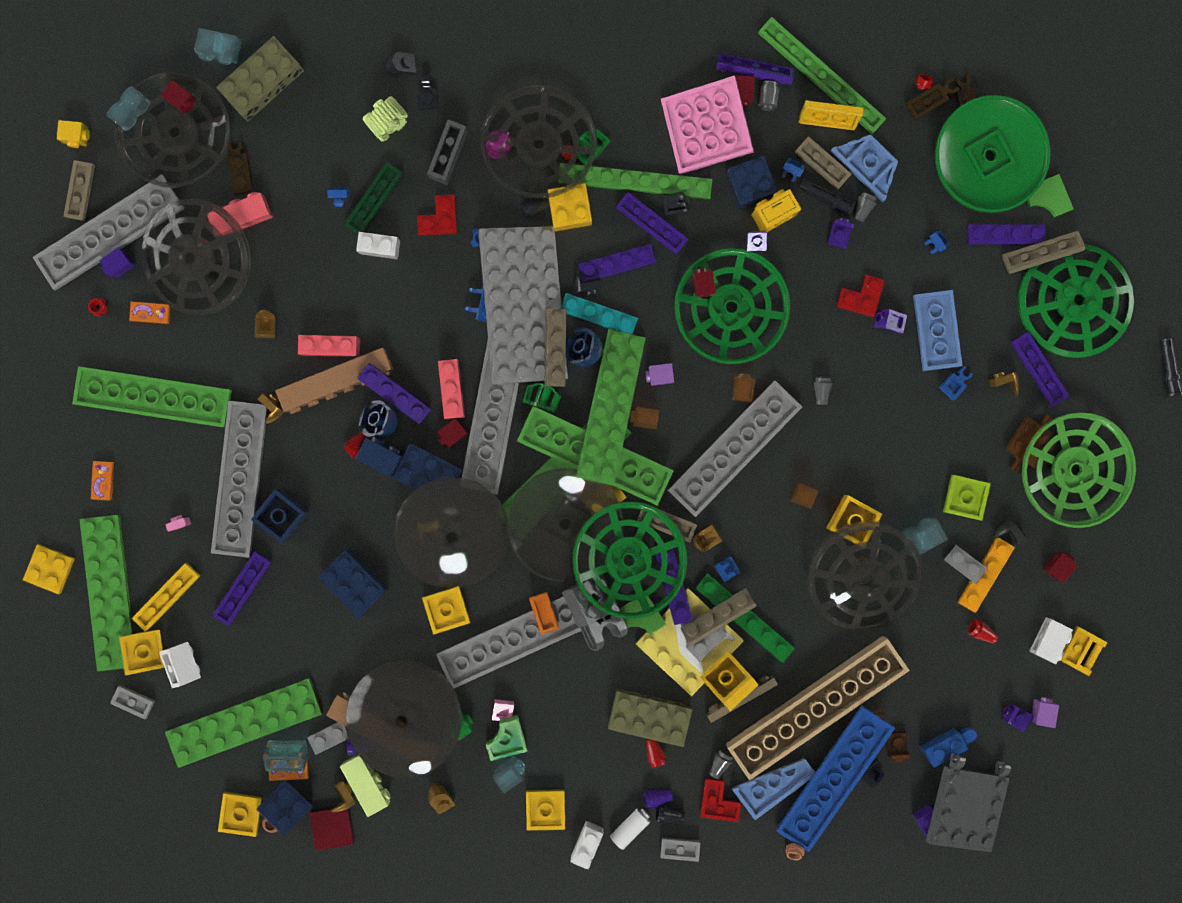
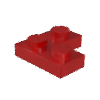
M435 195L436 215L417 216L418 235L457 234L455 195Z
M865 275L860 293L842 288L836 307L873 318L885 280Z
M705 778L700 817L739 822L741 802L722 799L725 781Z

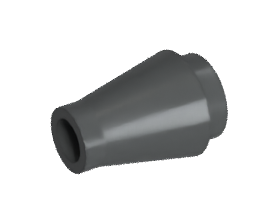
M862 192L861 196L858 197L853 218L864 222L876 205L875 201L877 198Z
M815 377L813 383L816 404L827 405L833 383L831 382V377Z
M720 749L719 752H716L709 774L719 779L733 763L732 754L725 749Z

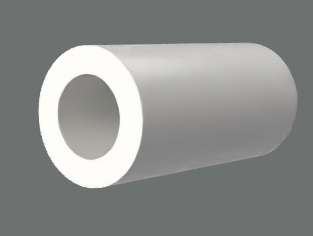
M637 808L610 835V838L620 849L624 850L650 823V815L643 808L641 810Z

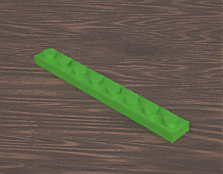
M771 17L759 30L758 34L838 105L864 108L859 123L871 134L886 120L879 111L774 18Z
M560 163L558 184L578 185L586 183V187L662 195L684 192L687 197L710 199L712 179L564 163Z

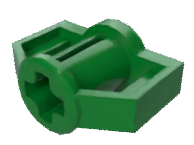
M599 129L586 131L577 140L574 155L588 166L609 145L610 140ZM590 135H594L602 144L599 145ZM578 145H580L591 156L588 158L584 153H582L578 149Z
M539 382L527 386L523 403L556 413L561 396L554 387L545 386V384ZM538 387L534 402L530 401L534 388ZM551 391H553L555 394L551 406L549 407L547 406V403Z

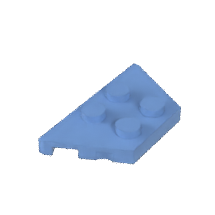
M872 135L831 149L830 152L882 203L886 200L898 161Z

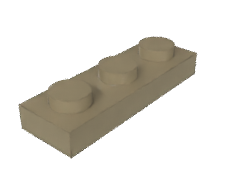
M809 136L795 151L800 158L836 189H839L851 175L846 168Z
M74 160L63 217L85 221L95 170L94 164Z
M641 510L637 521L642 522L647 512ZM660 510L674 522L683 540L691 542L697 524ZM653 516L649 526L673 536L669 528L659 518Z

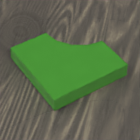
M1060 174L1045 179L1037 192L1027 200L1029 207H1044L1050 211L1053 217L1073 210Z
M647 596L646 599L651 608L654 606V604L652 603L649 596ZM638 600L631 601L619 609L620 612L624 613L643 611ZM659 612L642 618H623L627 628L640 627L645 629L650 635L667 625Z
M518 715L500 719V727L497 734L486 741L490 761L528 752Z

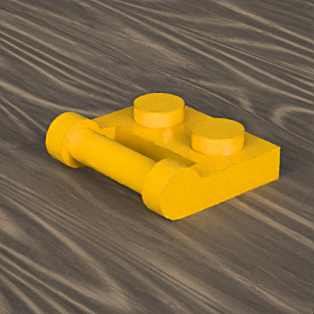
M1076 626L1070 642L1066 644L1063 650L1064 654L1060 661L1090 676L1092 673L1091 668L1102 648L1106 647L1107 642ZM1092 642L1096 643L1084 666L1080 665Z

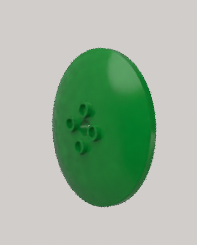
M999 95L979 97L957 108L943 124L935 147L936 169L947 192L960 204L972 210L985 213L1007 211L1026 202L1042 185L1050 164L1049 138L1039 117L1022 102ZM987 150L992 151L994 154L992 161L987 160L985 157Z

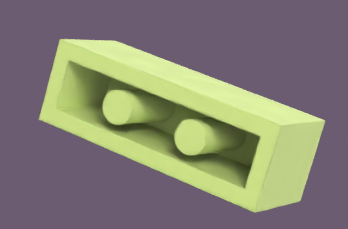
M363 752L343 762L340 768L365 814L369 817L387 807L391 802V796L388 790L382 787L380 783L382 780L378 772H374L371 767L372 761L370 757Z

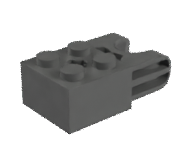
M598 575L601 582L610 589L604 575ZM593 578L583 581L590 595L604 606L608 595L597 586ZM578 584L562 592L576 625L580 627L591 650L598 651L604 646L602 636L604 626L615 637L621 638L627 634L628 629L623 618L614 617L596 608L587 600ZM614 601L612 610L620 612L616 602Z

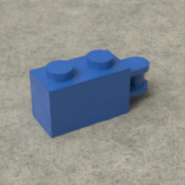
M965 727L960 731L952 728L920 745L928 762L933 767H936L950 760L952 753L959 755L967 751L966 744L974 741L977 738V733L970 727Z

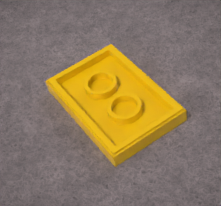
M805 100L798 123L855 130L863 115L864 108Z

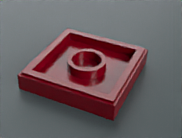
M333 808L310 811L315 851L354 844L349 808L339 812H331Z

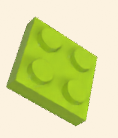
M951 475L943 512L982 521L991 483Z

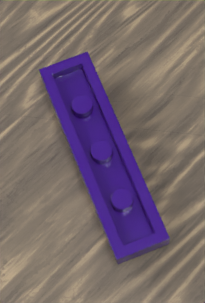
M719 53L716 69L723 72L757 77L760 80L776 81L779 84H792L794 68Z
M629 192L616 206L617 210L675 255L688 241L687 237Z
M967 225V245H1034L1045 241V225Z
M648 244L577 264L582 283L655 264L656 260L652 245Z
M1029 332L1010 342L1051 407L1070 397Z
M370 362L357 377L359 381L418 424L422 422L431 410L430 406Z
M674 549L667 550L668 566L666 575L676 579L679 567ZM658 553L655 556L660 571L662 559L661 553ZM663 582L667 596L673 586ZM683 584L677 595L669 603L674 625L693 621Z
M255 551L212 616L225 625L230 626L272 561Z

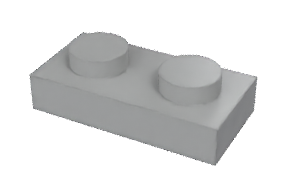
M957 545L944 559L945 562L974 584L987 571L985 566Z
M720 628L694 645L690 646L688 644L686 648L700 662L727 634Z
M119 685L110 704L140 718L147 719L155 700Z
M337 722L308 736L307 739L315 755L349 739L351 735L345 725Z
M662 837L660 858L699 862L701 842L700 840Z

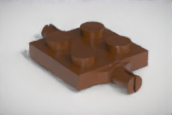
M1046 414L1041 423L1025 417L1005 447L1016 458L1010 467L1012 471L1017 473L1023 464L1027 446L1037 431L1053 419L1050 415ZM1049 429L1045 430L1036 440L1033 447L1042 450L1046 443L1055 435ZM1054 443L1047 451L1048 454L1050 453V451L1056 443ZM1030 454L1028 459V465L1035 470L1038 457Z

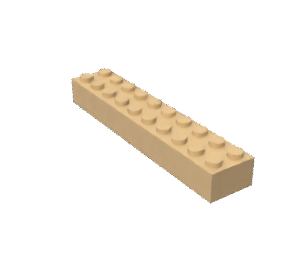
M882 636L725 744L747 778L751 780L909 672V669L890 641Z

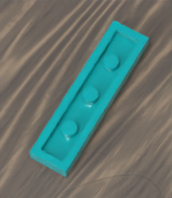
M568 293L565 294L561 309H566V314L627 334H633L638 320L637 317Z

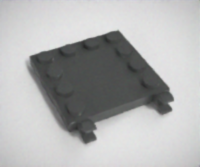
M952 753L949 767L944 766L926 842L932 845L992 852L1010 779L1006 775L1011 772V765L997 761L994 774L961 769L965 765L966 758Z

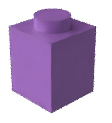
M672 363L649 366V371H645L646 382H650V386L674 383Z
M1041 697V700L1034 699L1031 722L1040 726L1056 728L1059 705L1054 703L1053 699Z

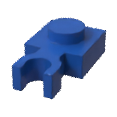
M962 366L957 371V376L954 373L950 374L939 387L952 401L956 400L967 387L964 381L970 379L973 375L972 373L966 376L963 375V371L966 369L965 366Z

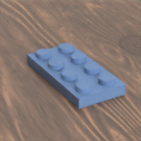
M953 290L913 295L922 370L929 371L963 366Z

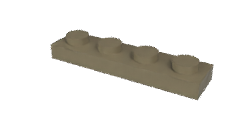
M1075 231L1003 254L1002 259L1008 274L1084 251L1085 245L1079 231Z
M547 308L545 309V386L565 387L566 309Z
M745 588L680 629L688 644L692 646L756 607V604Z
M765 675L759 678V686L731 711L778 685L772 675ZM716 703L708 708L709 711L706 714L712 723L731 711L723 703L720 705Z

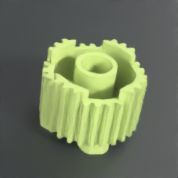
M390 96L385 101L382 99L378 100L373 105L375 109L363 117V121L382 142L390 138L388 134L396 130L399 131L407 123L405 118L408 115L400 104Z

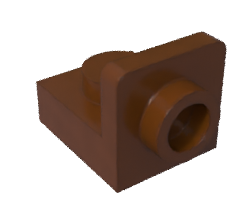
M892 732L886 741L887 756L894 762H904L905 759H910L907 748V733Z

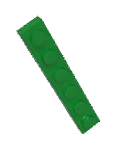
M708 573L695 587L716 606L733 596ZM751 610L733 620L782 663L795 649Z

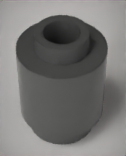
M764 81L763 85L760 86L758 106L762 107L761 109L764 111H773V108H777L779 96L777 82Z

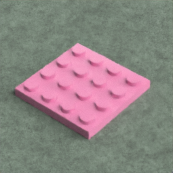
M735 76L661 99L679 174L754 152Z

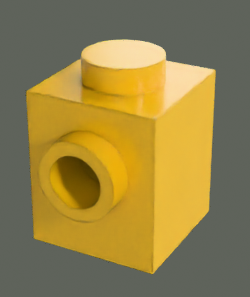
M59 120L57 140L72 148H79V145L87 146V141L90 138L89 127L81 122Z

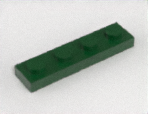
M386 162L344 223V226L357 235L359 232H364L402 177L403 172Z

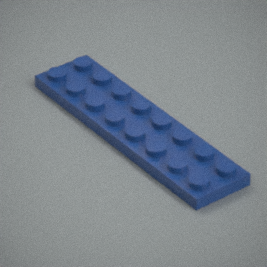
M861 705L778 825L776 831L810 852L895 730V726Z

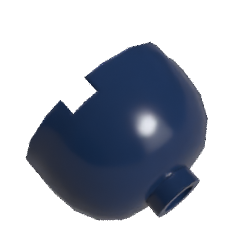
M588 328L576 329L572 338L568 337L566 340V358H568L570 363L578 367L592 366L599 360L603 351L600 337Z
M372 401V405L369 408L365 407L359 420V427L362 428V433L365 436L375 437L379 440L386 439L396 430L398 424L397 413L392 406L383 401Z

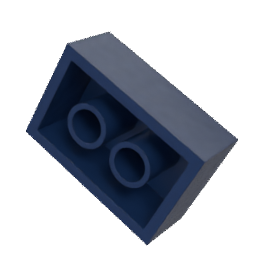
M410 443L393 478L445 504L463 472V468Z
M350 549L344 550L317 577L357 618H360L389 590Z

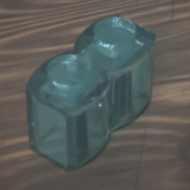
M131 86L123 92L120 101L111 106L107 117L127 131L135 125L138 116L148 109L150 101Z

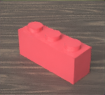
M258 192L250 193L247 195V198L242 200H232L225 207H214L210 213H207L213 232L219 238L273 218L265 196Z
M298 335V355L360 357V338L357 336Z
M458 359L438 361L444 419L464 418L465 408L460 362Z

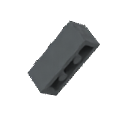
M447 120L427 173L430 179L448 185L468 133L466 126Z

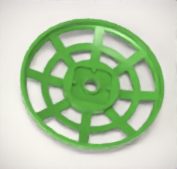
M1081 412L1068 413L1056 417L1041 427L1027 446L1022 464V481L1031 504L1046 519L1072 528L1091 527L1108 520L1116 514L1131 494L1136 475V461L1133 448L1123 431L1113 422L1102 416ZM1083 418L1093 420V423L1088 431L1078 429L1065 431L1063 420ZM1056 424L1058 434L1051 438L1042 450L1033 447L1040 435L1050 426ZM1101 424L1116 436L1122 447L1110 451L1108 445L1099 436L1095 435ZM1080 435L1085 437L1080 447H1070L1067 436ZM1060 440L1062 451L1056 457L1048 454L1047 451L1050 447ZM1091 441H1095L1104 453L1095 456L1089 451L1088 447ZM1031 454L1038 457L1036 466L1037 482L1029 486L1027 465ZM1125 454L1127 467L1124 486L1113 482L1115 472L1113 458ZM1043 460L1052 464V475L1045 478L1042 477ZM1107 460V477L1103 478L1098 476V463ZM1075 464L1079 466V472L1076 475L1071 471ZM1055 482L1061 488L1058 499L1048 491L1047 485ZM1094 483L1102 485L1101 490L1090 499L1086 490L1091 488ZM1109 488L1120 492L1111 507L1098 515L1093 505L1104 497ZM1041 489L1046 498L1056 505L1053 516L1039 506L1032 493ZM1069 492L1079 493L1082 500L1081 503H1065ZM1063 508L1072 510L1086 508L1091 519L1066 521L1061 519Z

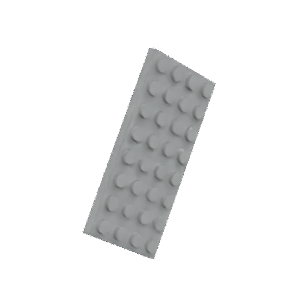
M554 226L479 229L492 384L545 381V309H561ZM567 361L565 369V379H568Z

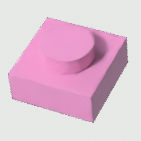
M182 515L171 518V523L165 524L169 532L191 525L189 517L182 518Z
M495 699L492 720L499 721L500 719L512 717L514 702Z

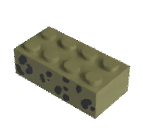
M273 36L216 88L248 122L304 70Z
M616 688L608 729L684 747L692 707L691 705Z

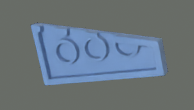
M803 757L734 786L732 790L754 820H756L810 780L815 771Z

